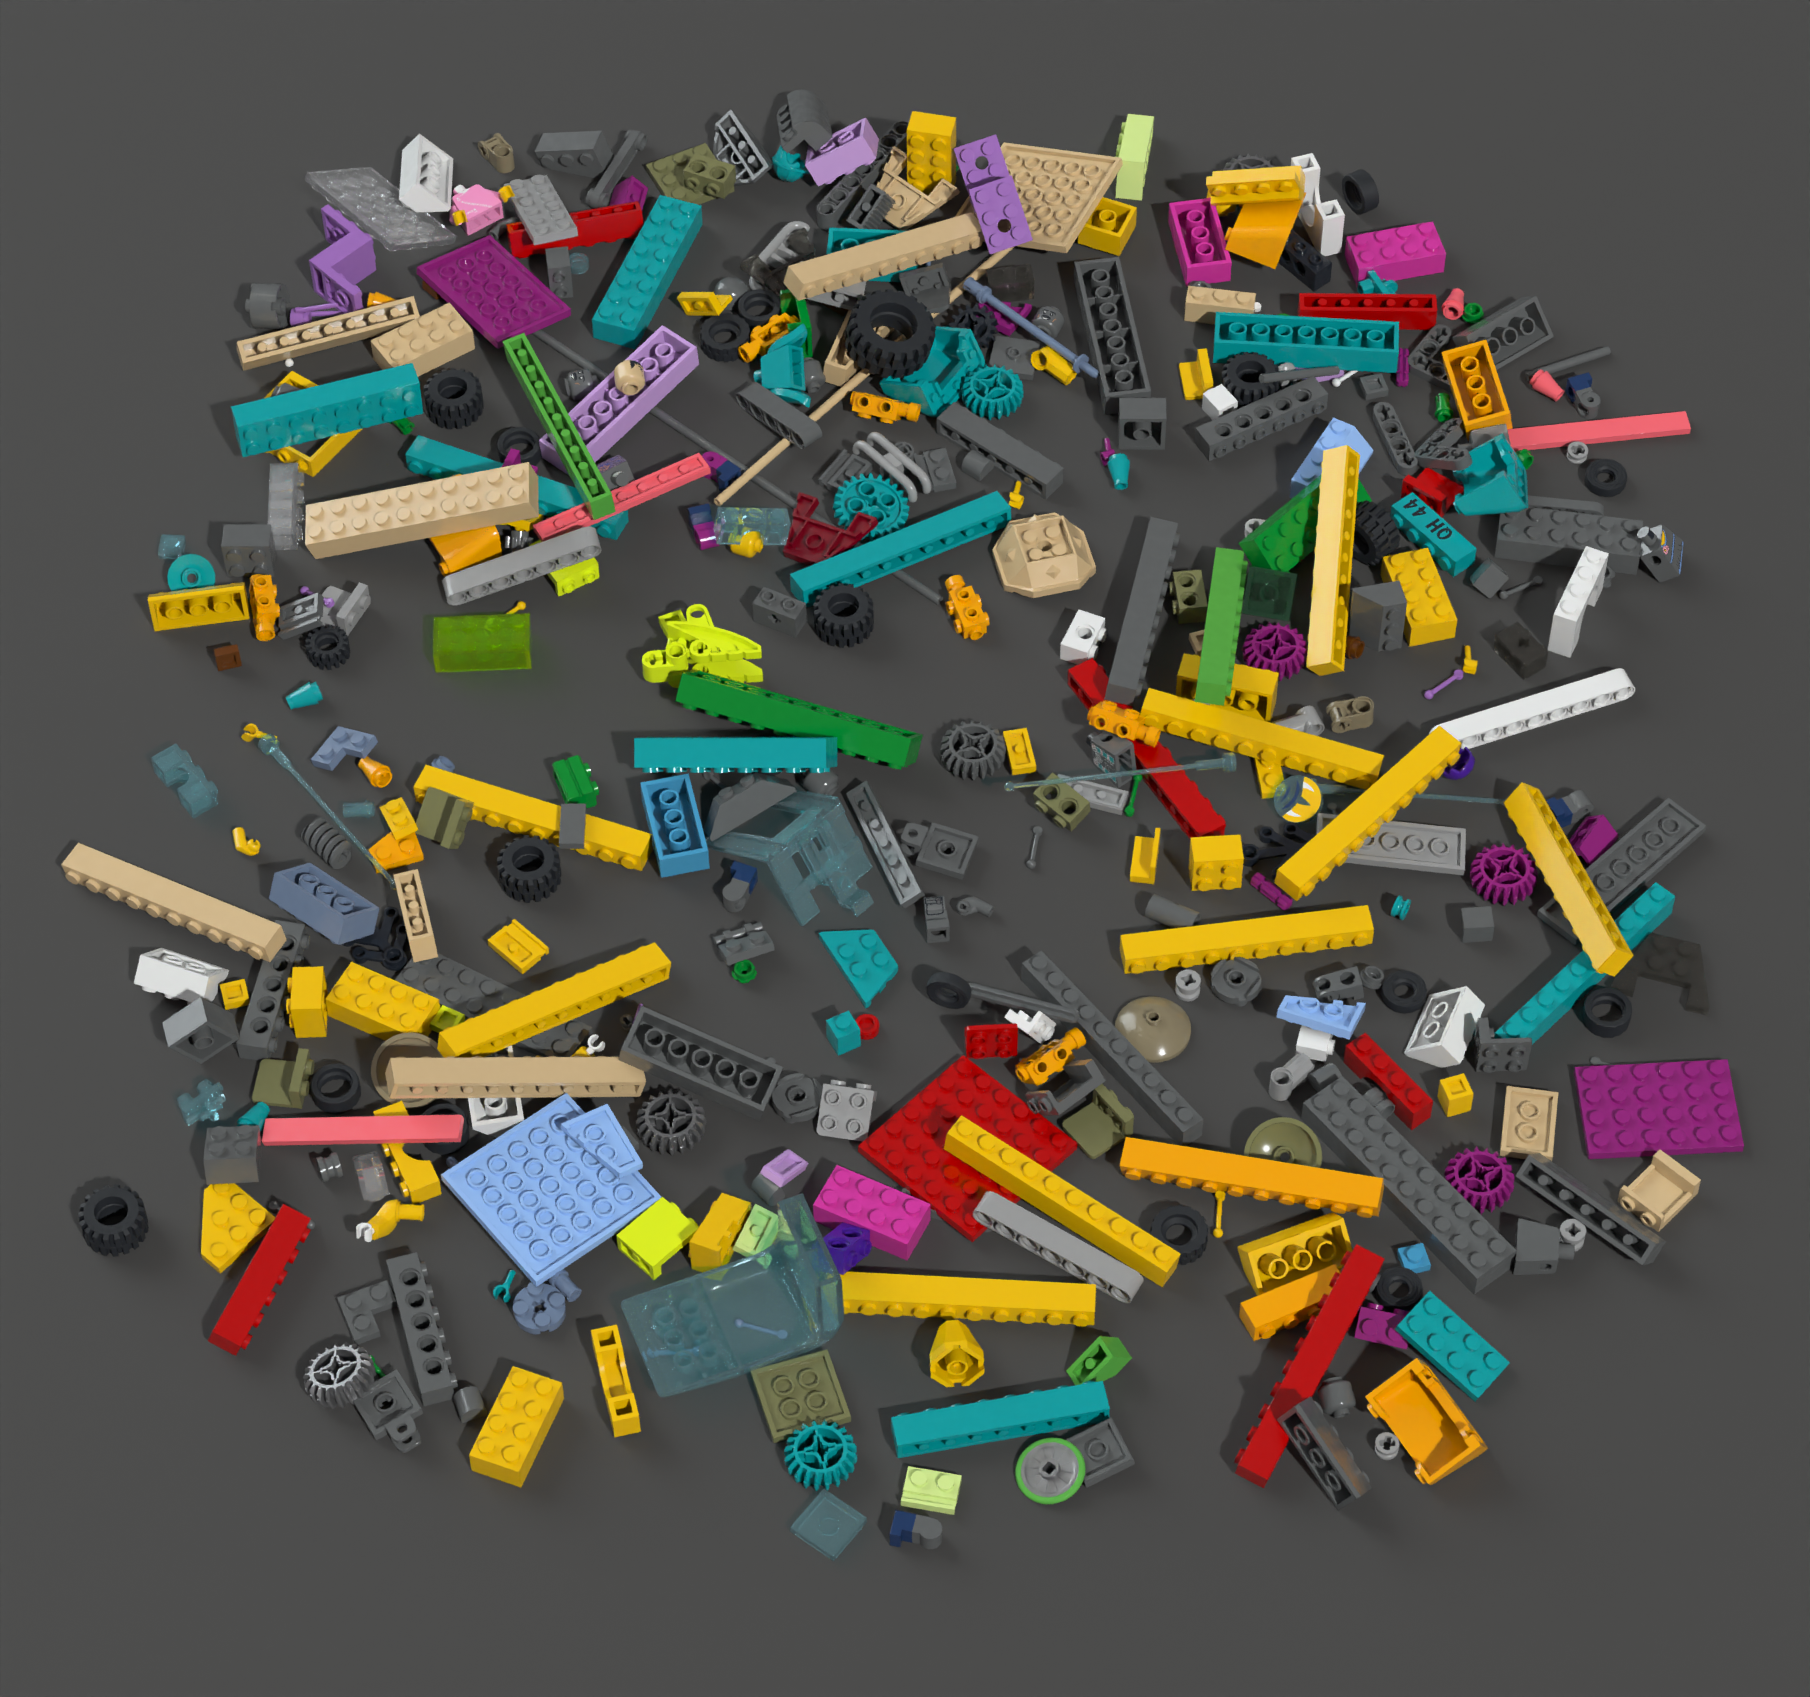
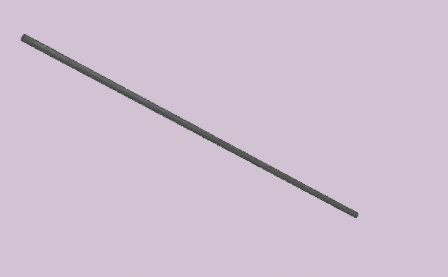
M540 329L532 333V335L583 369H589L591 374L596 375L601 381L609 375ZM657 406L649 411V413L706 451L716 452L741 468V474L749 469ZM756 474L751 479L752 482L791 508L797 507L798 501L759 474ZM813 512L810 517L811 519L835 526L816 512ZM858 541V542H857L853 547H851V548L854 549V548L859 547V546L864 545V544H862L861 542ZM903 570L891 573L938 605L943 600L942 596Z

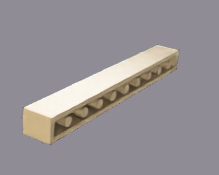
M970 212L788 266L783 283L796 299L800 301L873 278L886 276L913 266L922 265L933 260H939L953 254H959L963 251L976 249L982 245L984 236L979 220Z
M78 843L61 864L66 874V879L72 884H81L94 893L100 892L114 901L119 900L127 903L133 909L139 908L155 918L161 917L166 919L174 926H183L194 934L200 933L216 943L222 942L227 944L233 950L244 951L257 960L263 959L271 962L287 940L282 926L83 844Z
M606 1056L390 1058L385 1072L389 1099L560 1097L565 1093L570 1097H640L646 1084L644 1071L619 1061V1057Z

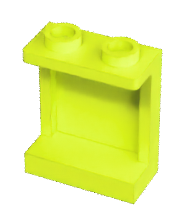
M538 540V541H536V542L530 544L529 546H532V545L541 543V541ZM591 558L547 575L555 584L556 594L562 596L598 579L599 566L597 560Z
M661 1197L617 1234L618 1249L649 1277L655 1280L662 1274L661 1265L689 1243L699 1226L692 1218H686L675 1203H669L665 1198Z

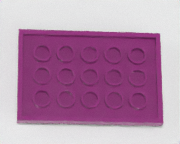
M490 235L417 267V275L446 302H450L455 310L497 349L504 346V340L522 333L527 336L571 316V308Z
M1728 1059L1574 1068V1078L1588 1159L1653 1156L1659 1150H1662L1667 1155L1743 1152L1744 1143Z

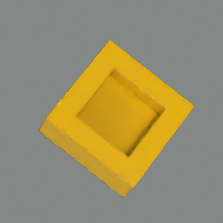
M245 979L220 984L225 1010L249 1005L250 1000Z

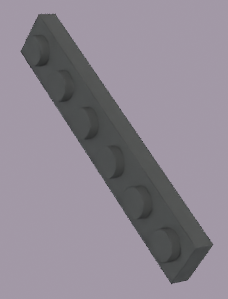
M864 781L847 792L846 795L900 905L903 908H907L926 895L870 783Z

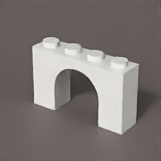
M1313 153L1291 158V166L1301 165L1305 174L1304 192L1307 193L1298 216L1315 249L1323 256L1341 253L1345 214L1337 199L1321 203L1319 195V164Z
M1588 546L1585 547L1554 612L1548 651L1571 657L1579 639L1586 606L1588 604L1594 607L1602 591L1609 553Z

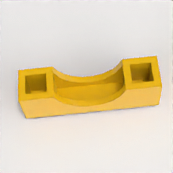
M402 1101L373 1111L374 1116H409ZM405 1143L381 1144L385 1157L390 1156L392 1160L390 1167L394 1177L399 1176L402 1181L399 1183L404 1198L409 1197L411 1203L415 1205L442 1194L439 1178L430 1160H416L406 1155L403 1151Z
M612 1325L591 1330L593 1349L614 1437L641 1432L639 1413L629 1382L618 1326Z

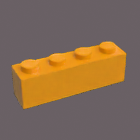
M1331 1265L1241 1302L1239 1317L1253 1341L1261 1338L1267 1339L1273 1336L1275 1332L1285 1328H1294L1300 1322L1310 1319L1312 1315L1317 1317L1321 1311L1317 1306L1323 1294L1329 1295L1332 1287L1329 1286L1335 1272L1340 1274L1336 1265Z

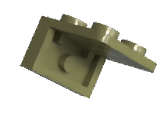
M434 787L428 788L416 821L418 830L415 833L440 842L442 847L459 849L464 840L467 822H469L472 816L474 802Z
M299 1048L296 1062L263 1059L260 1062L254 1086L253 1103L263 1102L269 1106L302 1109L305 1096H308L309 1077L314 1072V1060L310 1058L309 1049Z
M1101 1084L1093 1090V1102L1064 1120L1062 1128L1078 1143V1146L1089 1158L1096 1159L1133 1134L1134 1115L1128 1107H1124L1118 1101L1116 1094L1111 1089L1108 1090Z

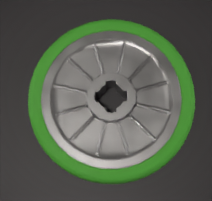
M1061 1438L1038 1440L1029 1445L1017 1461L1015 1476L1018 1487L1027 1498L1037 1503L1056 1504L1065 1501L1077 1492L1084 1480V1458L1079 1449L1067 1440ZM1052 1467L1054 1470L1051 1474H1048L1047 1471Z

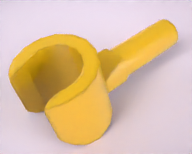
M1020 481L1016 482L1014 491L1009 495V505L1017 509L1021 508L1024 501V496L1019 494L1022 484Z
M1467 645L1465 646V659L1462 671L1475 675L1478 661L1471 659V648Z
M254 724L246 725L243 730L250 733H244L241 736L242 740L246 742L252 741L255 737L274 742L277 740L275 735L258 731V727Z

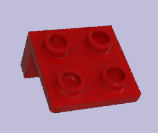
M1425 468L1417 478L1407 475L1403 479L1401 499L1413 492L1440 517H1443L1453 506L1455 495L1459 493L1464 494V487L1430 468Z
M1016 1023L964 1027L967 1058L984 1059L987 1057L1008 1058L1010 1056H1017L1018 1025Z

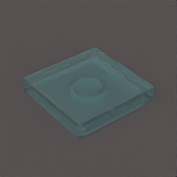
M823 1489L790 1527V1532L834 1561L867 1523V1517Z

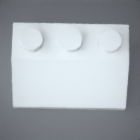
M159 948L140 955L134 984L142 986V990L155 993L158 991L164 993V997L168 999L185 1000L188 1005L200 997L212 1002L220 989V984H223L229 970Z
M1467 986L1430 994L1404 1054L1440 1068L1460 1064L1473 1037L1477 1019L1481 1018L1485 1004Z

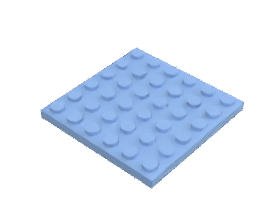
M567 1093L441 1174V1180L536 1287L627 1227L661 1198L658 1192L638 1171L618 1178L561 1130V1123L585 1114Z

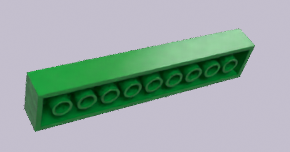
M697 669L682 673L676 701L683 703L682 707L686 709L696 710L701 708L705 710V714L719 717V714L728 716L727 720L731 722L742 723V721L751 723L750 727L764 730L767 727L773 729V733L780 736L791 734L796 737H837V748L842 749L841 753L849 756L860 754L865 756V760L878 763L879 760L888 762V767L899 770L902 767H908V765L916 763L923 734Z

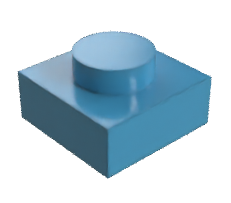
M1423 1243L1398 1248L1397 1255L1402 1267L1408 1268L1415 1273L1430 1270L1431 1264Z

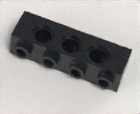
M1291 230L1278 263L1315 292L1330 282L1332 262Z

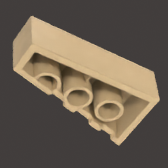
M852 310L848 311L825 361L823 371L826 377L825 382L840 387L844 386L861 368L857 365L858 361H854L851 358L850 352L847 351L845 346V330ZM886 326L873 328L884 339H887L894 331V328Z

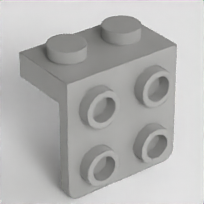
M359 582L352 593L328 586L322 596L326 599L332 598L335 604L333 607L327 608L323 603V617H321L320 621L323 622L324 628L332 625L333 629L338 626L340 630L346 632V635H349L371 604L368 585Z
M831 1080L830 1084H823L817 1133L821 1136L864 1141L868 1138L873 1101L876 1102L877 1091L871 1090L872 1085L856 1083V1088L846 1087L845 1081Z

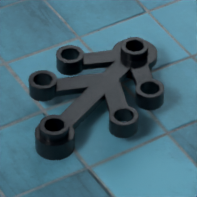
M1291 822L1284 825L1283 836L1276 833L1269 826L1262 827L1259 833L1260 841L1263 843L1274 842L1280 845V847L1259 850L1253 844H1246L1242 847L1243 865L1252 867L1259 860L1285 856L1281 863L1273 868L1272 879L1275 881L1277 869L1315 837L1316 834L1312 835ZM1297 837L1305 843L1298 844L1290 839H1294Z
M388 907L384 910L381 930L375 926L374 934L342 944L343 946L350 947L357 943L376 946L381 949L382 952L368 951L364 947H356L352 954L354 961L358 964H363L367 960L381 962L386 969L397 971L402 969L407 963V955L403 949L408 936L407 933H400L406 931L405 924L397 926V938L394 946L392 947L388 942L393 924L399 920V912L395 907Z

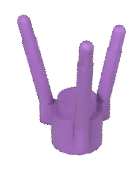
M338 303L295 307L290 312L291 326H300L311 323L312 317L341 315L342 312L317 311L338 307Z

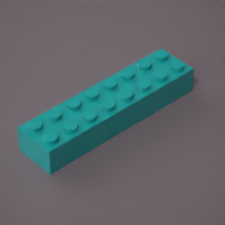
M663 195L658 197L592 318L593 338L632 349L637 348L703 225L701 205Z
M1216 312L1213 363L1227 364V360L1229 358L1234 359L1236 354L1243 355V352H1248L1249 354L1257 352L1258 355L1264 354L1267 356V359H1272L1274 365L1277 366L1284 363H1293L1296 368L1338 366L1340 370L1396 373L1399 354V322Z
M413 363L231 406L236 438L242 457L257 455L296 444L323 439L339 433H347L423 414L420 382Z
M837 737L634 738V768H642V772H663V768H666L668 773L687 772V768H690V773L711 772V768H714V773L735 772V768H737V773L758 772V768H761V773L782 772V768H785V773L806 772V768H809V773L830 772L831 767H837Z

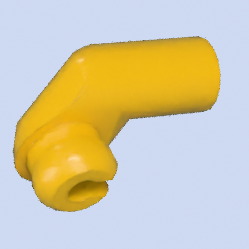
M241 827L235 828L232 831L237 851L248 856H254L259 853L261 844L258 840H255V842H253V839L246 840L245 830Z

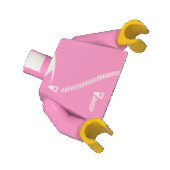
M477 184L468 189L463 185L456 186L453 190L454 196L452 197L450 209V223L454 226L461 225L467 236L504 218L502 202L506 203L508 198L515 196L511 186H504L498 192L484 189Z

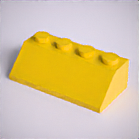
M245 582L149 594L148 596L154 631L250 619Z
M1333 1212L1237 1247L1243 1270L1257 1296L1334 1264L1340 1272L1343 1267L1340 1263L1347 1250L1353 1251L1344 1218Z

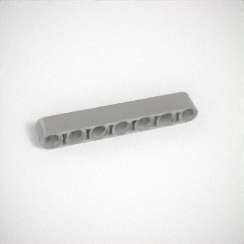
M583 527L450 574L442 581L447 603L453 606L461 605L594 558L602 551L597 531L594 527Z
M987 1191L972 1213L974 1219L985 1227L1084 1282L1096 1284L1097 1289L1123 1303H1130L1144 1281L1142 1275L1136 1270L997 1193Z

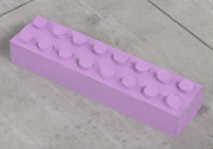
M662 325L625 359L639 362L643 366L645 385L642 390L635 395H626L616 388L613 371L568 413L594 462L602 457L699 365L696 346ZM546 433L539 440L542 458L568 474Z

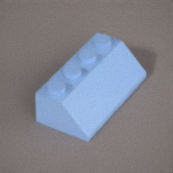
M1336 418L1331 420L1291 479L1290 498L1295 497L1321 475V462L1323 461L1324 450L1348 445L1360 454L1359 473L1373 454V449L1355 426Z

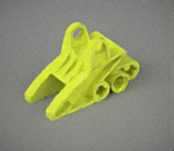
M694 604L688 607L686 611L687 621H667L668 641L665 650L649 651L642 656L644 679L652 683L668 682L674 688H679L682 673L696 669L742 683L744 681L747 683L763 682L762 669L746 661L748 659L762 658L761 646L746 637L714 627L707 608L701 604ZM701 611L704 615L700 618H694L691 616V613ZM688 663L693 665L692 670L688 669Z

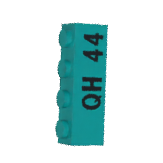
M1413 492L1391 506L1390 517L1394 520L1396 527L1421 549L1428 548L1432 559L1439 564L1442 570L1455 577L1474 564L1477 548Z

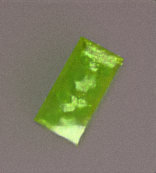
M530 613L434 617L433 658L435 672L532 669Z

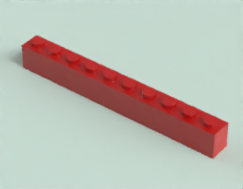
M1091 658L1068 669V686L1088 711L1099 702L1105 701L1109 678L1102 665H1098ZM1114 702L1118 708L1124 710L1133 709L1132 706ZM1128 739L1134 744L1137 773L1142 775L1143 781L1188 838L1191 840V837L1224 836L1226 827L1224 818L1214 811L1210 800L1202 796L1197 784L1193 780L1190 781L1186 776L1184 768L1181 764L1175 762L1170 750L1167 747H1163L1159 740L1157 745L1152 747L1144 744L1143 740L1135 739L1133 741Z
M1357 1244L1352 1252L1347 1250L1340 1263L1344 1266L1340 1274L1335 1272L1329 1284L1332 1287L1330 1294L1324 1293L1317 1306L1321 1311L1317 1317L1312 1315L1305 1329L1309 1331L1305 1339L1300 1337L1294 1349V1352L1297 1353L1294 1361L1289 1359L1282 1371V1374L1286 1375L1282 1383L1277 1381L1270 1393V1396L1274 1397L1271 1404H1264L1258 1416L1261 1419L1258 1428L1252 1426L1246 1438L1250 1442L1246 1450L1243 1448L1239 1450L1234 1460V1463L1238 1464L1235 1474L1264 1489L1290 1440L1277 1419L1310 1396L1311 1398L1313 1397L1381 1270L1385 1258Z

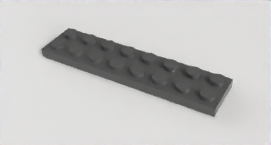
M1667 798L1585 869L1610 915L1705 832L1706 825L1673 800ZM1553 897L1538 910L1537 916L1576 945L1580 942V939L1573 933L1570 921L1565 918L1561 905Z
M439 953L436 958L413 962L412 957L395 979V981L439 999L440 1008L444 1005L465 1014V1021L469 1018L480 1016L490 1009L504 1006L512 1000H518L527 996ZM573 1019L514 1045L536 1056L570 1057L586 1043L593 1031L591 1026Z

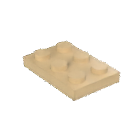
M1507 1086L1500 1156L1526 1159L1529 1154L1541 1153L1552 1161L1558 1092Z

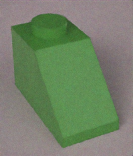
M1099 1336L1066 1372L1075 1385H1081L1086 1381H1105L1115 1376L1132 1357L1119 1338Z

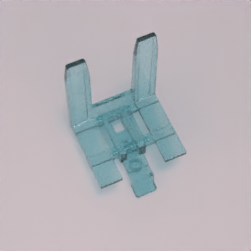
M796 790L793 794L769 807L801 814L773 838L729 831L714 841H711L709 838L705 839L707 847L715 851L766 862L800 926H804L820 912L810 893L819 884L829 886L840 906L851 909L854 916L858 917L874 903L870 893L867 890L859 889L856 881L872 868V865L862 848L861 840L855 835L838 797ZM814 837H817L823 848L820 851L813 841ZM798 851L811 873L805 879L801 876L791 857Z

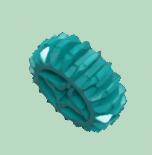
M996 364L993 367L985 365L984 369L977 367L975 372L970 371L968 377H965L962 386V400L966 408L975 415L979 414L980 418L988 416L989 420L992 417H997L1000 420L1002 415L1008 417L1010 412L1015 413L1024 397L1023 384L1018 374H1014L1012 369L1006 371L1005 366L997 368Z
M825 1419L822 1425H817L815 1420H813L811 1427L803 1423L801 1426L803 1431L795 1429L793 1437H788L787 1446L784 1449V1455L786 1456L784 1460L786 1467H788V1473L790 1476L794 1475L796 1483L803 1481L805 1488L813 1484L814 1489L817 1491L819 1486L824 1485V1488L828 1491L832 1483L839 1487L840 1479L847 1481L849 1478L848 1473H853L855 1469L854 1464L857 1462V1446L853 1443L852 1435H847L845 1427L838 1429L836 1422L831 1426H827ZM818 1449H820V1453L823 1456V1461L821 1460V1456H819Z

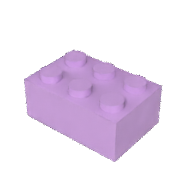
M867 118L833 133V137L817 151L810 145L808 146L805 166L818 186L824 183L826 185L830 184L837 177L843 174L849 175L861 165L867 166L876 159L879 138Z

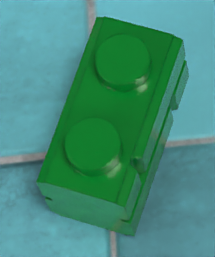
M579 755L569 757L567 760L563 759L552 764L553 777L565 804H586V808L596 806V795H599V789L596 781L591 782L589 778L591 777V770L588 763H583Z

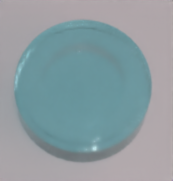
M583 253L569 255L572 274H583L589 269V258Z

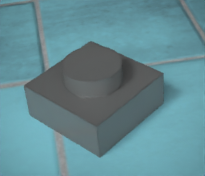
M1382 373L1360 377L1359 385L1366 400L1388 396L1389 389Z

